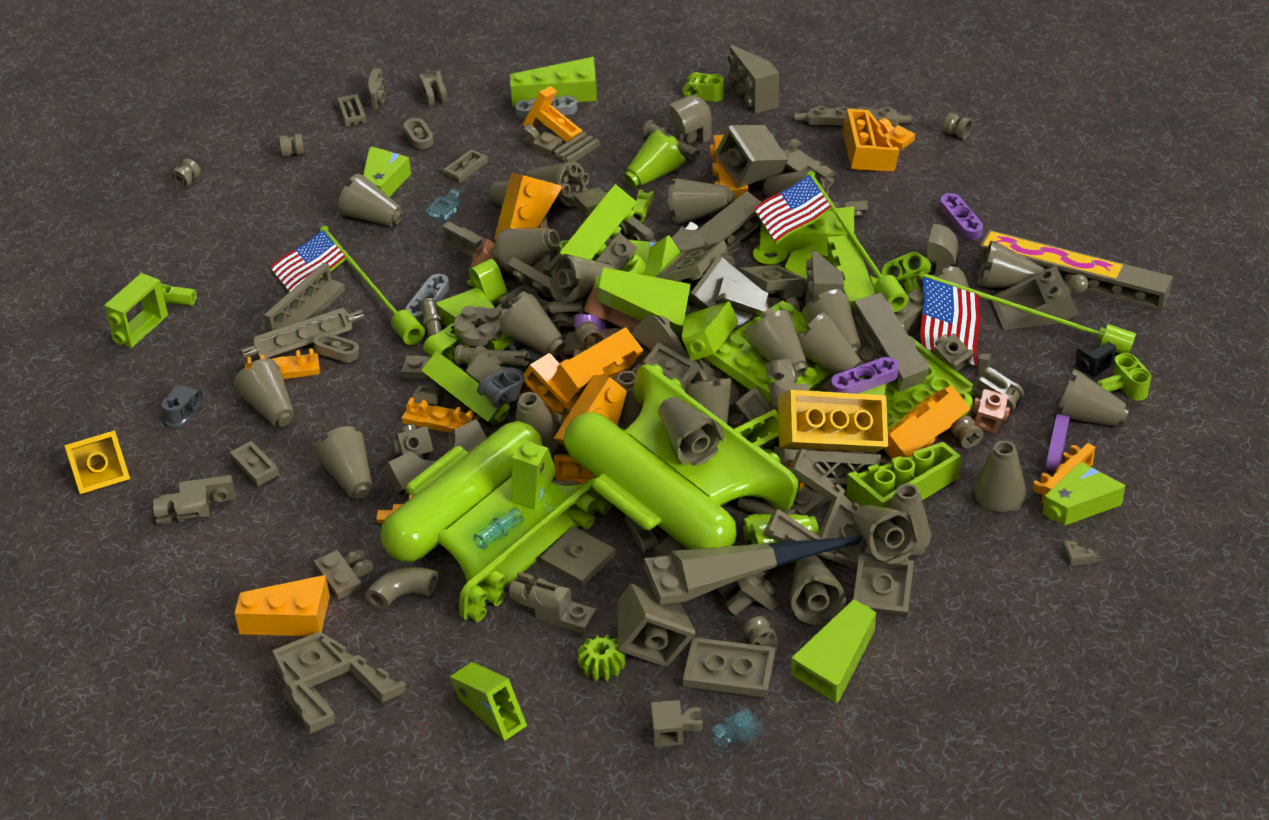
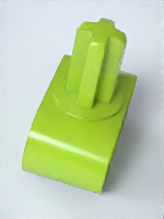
M910 252L886 263L882 268V276L893 275L894 271L899 269L896 279L901 286H905L908 295L915 289L921 291L918 283L919 273L925 271V274H928L931 269V262L928 258L917 252ZM920 260L919 267L914 269V263Z
M488 259L469 269L470 279L467 281V284L473 286L474 289L479 287L493 306L499 303L498 299L507 294L500 269L493 259Z
M1121 353L1115 357L1113 376L1099 380L1097 384L1109 392L1120 389L1130 399L1140 401L1148 397L1151 374L1134 355Z

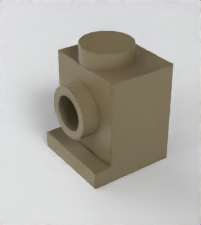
M954 333L949 337L946 334L942 335L935 342L936 347L933 352L934 355L957 372L971 362L974 354L973 350H969Z

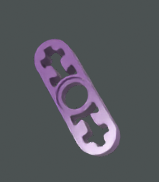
M954 193L944 194L940 201L942 212L964 238L970 240L980 238L983 230L982 222L959 195ZM958 215H963V216H966V217H965V218H959V217H956V216H958Z
M574 315L575 329L584 321L593 322L599 330L614 328L613 323L594 315Z
M883 357L838 373L831 379V392L858 394L891 382L898 377L899 364L893 358ZM867 375L871 378L864 380L860 379L859 376Z
M1061 414L1056 416L1046 463V471L1055 473L1061 464L1070 416Z

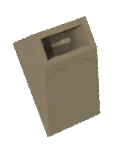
M731 45L730 55H728V63L730 65L728 80L731 85L735 86L738 95L744 98L746 106L750 107L755 114L779 108V72L770 61Z
M812 251L811 259H807L805 306L809 301H812V303L818 301V295L834 289L843 291L844 288L843 273L819 253Z

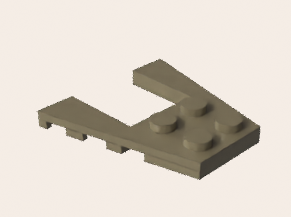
M803 448L796 453L790 471L796 478L831 501L820 532L816 535L781 510L776 509L771 514L764 534L783 542L861 536L853 520L855 512L861 506L857 502L852 503L844 495L845 490L839 484L834 485L824 475L826 471L818 463L814 465L805 456L807 452ZM862 538L860 544L817 555L857 570L859 555H866L870 551Z
M320 631L272 650V660L309 734L334 724L335 717L327 706L309 689L310 687L351 671L381 703L405 692L406 684L399 681L397 683L389 678L388 672L381 668L375 670L367 665L366 659L363 657L350 655L346 652L345 646Z

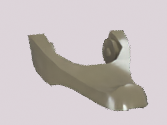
M647 315L631 333L641 344L651 350L659 342L691 361L688 352L682 347L679 338L670 328L669 320L665 316ZM705 358L692 361L700 368L694 376L696 382L731 378L729 406L738 400L737 381Z

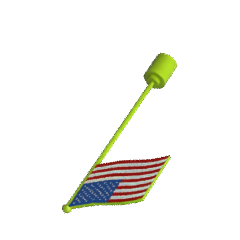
M813 171L807 172L806 177L792 187L766 199L754 208V212L775 244H778L788 235L814 223L832 210L878 277V281L874 286L875 292L882 293L885 300L890 302L893 312L902 310L908 304L909 297L893 275H881L814 177L815 173Z
M322 226L317 235L280 258L270 267L283 286L290 292L323 262L329 264L331 272L347 259L393 313L391 327L407 345L419 343L425 335L424 327L410 311L400 310L397 312L329 233L327 226Z
M925 271L919 273V278L923 279L924 307L920 328L921 345L930 352H934L935 342L942 335L946 334L949 337L954 333L969 350H973V357L968 364L978 367L979 297L1096 335V341L1101 342L1099 347L1110 342L1116 346L1115 352L1119 354L1130 353L1136 333L1107 324L1106 328L1101 327L1100 331L925 274Z

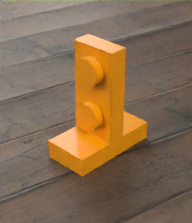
M548 87L539 92L522 125L526 127L529 124L536 127L542 122L545 127L554 131L563 141L568 142L580 135L582 130L551 106L558 91L553 87Z

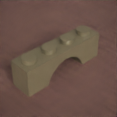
M477 419L448 434L449 445L447 452L455 446H461L470 452L487 439ZM410 451L388 462L383 466V469L395 492L398 494L405 491L407 495L409 493L406 491V485L436 461L423 460Z

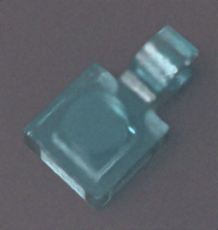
M451 189L445 198L438 196L426 209L427 216L446 223L462 203V200L457 198L461 191Z
M747 707L725 718L723 724L713 727L712 732L716 737H713L711 741L717 748L733 740H736L741 745L763 733L764 725Z

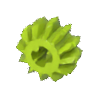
M596 634L594 640L586 638L584 645H581L578 651L580 670H583L586 677L593 675L595 681L600 676H604L606 681H608L610 674L618 677L619 670L624 669L625 653L618 651V638L610 640L608 634L604 638H599Z

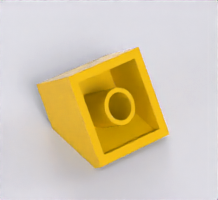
M115 430L64 445L80 494L130 479Z

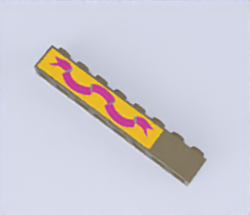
M993 230L988 231L980 245V264L984 263V255L990 241L998 242L1042 266L1043 271L1056 265L1066 285L1069 284L1072 276L1080 274L1088 280V288L1086 289L1088 292L1158 310H1163L1171 290L1173 278L1171 275Z

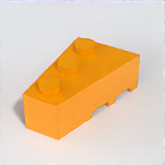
M847 108L842 131L850 167L856 170L895 171L900 150L897 146H892L889 142L890 137L888 134L882 133L880 130L881 125L869 110Z
M511 173L494 240L505 229L538 228L563 186Z
M625 327L570 360L562 361L556 367L557 371L552 380L568 402H571L581 396L593 375L613 377L618 376L623 371H629L643 352V349Z
M549 353L529 365L524 373L525 380L518 397L527 392L538 394L552 416L554 417L555 413L558 412L562 415L564 421L568 416L567 409L572 410L578 399L568 402L553 382L552 377L560 363Z

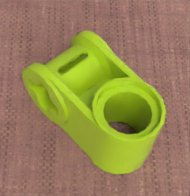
M691 73L687 80L688 83L684 85L682 90L685 97L695 95L706 101L717 102L725 98L724 78L719 74Z
M454 323L437 334L430 336L423 345L424 353L432 357L435 351H437L450 361L455 359V349L458 345H462L461 338L455 335Z

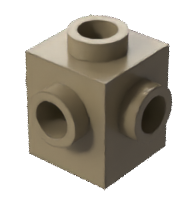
M415 424L400 428L401 433L396 434V440L392 441L395 454L400 456L411 451L417 457L424 459L423 454L434 451L427 426L417 429ZM409 440L414 441V448L409 446Z

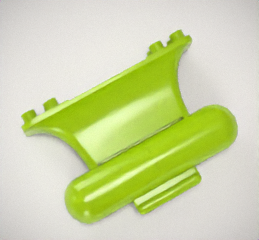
M644 364L637 370L633 394L636 401L643 407L637 419L627 429L623 431L604 415L592 411L574 417L566 428L564 434L565 449L573 459L597 477L592 481L593 489L643 529L651 530L658 525L688 550L728 547L734 544L737 535L736 523L730 514L721 507L725 503L744 496H755L762 498L772 507L783 512L792 507L798 490V482L800 480L795 477L790 469L781 464L778 455L772 452L766 453L686 394L678 379L672 378L670 380L663 375V370L658 364ZM677 397L719 423L724 431L723 442L720 440L717 445L719 450L716 455L707 462L695 466L692 463H686L687 465H685L676 457L658 414L659 407L664 400Z
M520 421L505 424L470 452L461 446H455L406 485V491L413 497L390 514L383 522L380 530L383 549L390 557L400 562H414L424 557L438 544L442 545L456 559L466 578V584L462 588L459 598V615L466 621L472 618L474 621L480 622L487 613L485 606L488 603L498 606L503 602L506 596L503 592L504 588L517 578L518 572L523 573L573 526L576 528L582 526L586 530L589 529L595 521L593 514L599 511L605 515L613 505L593 489L592 481L597 478L596 476L577 485H561L551 482L535 509L512 502V457L523 440L543 446L540 434L531 425Z

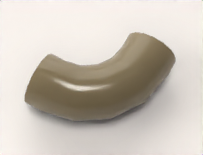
M421 567L398 568L382 575L366 591L365 598L373 607L386 610L396 598L405 594L413 593L430 597L438 585L439 574L437 571Z

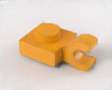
M881 118L878 121L882 126L880 130L883 134H888L890 137L889 142L892 146H897L898 149L902 150L915 140L914 133L899 125L894 128L888 119Z

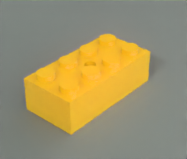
M789 390L778 396L779 447L877 452L888 447L886 395Z

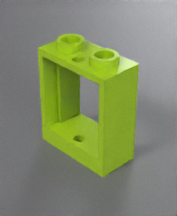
M143 273L138 275L104 305L113 341L130 348L136 345L168 316L160 280ZM141 300L143 310L128 323L126 313Z

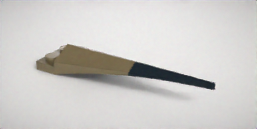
M862 536L671 551V555L645 558L643 567L659 605L686 602L734 581L789 562L860 544Z

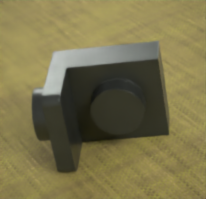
M1107 342L1101 347L1094 349L1093 352L1081 346L1077 348L1075 365L1081 371L1095 377L1114 364L1116 346Z

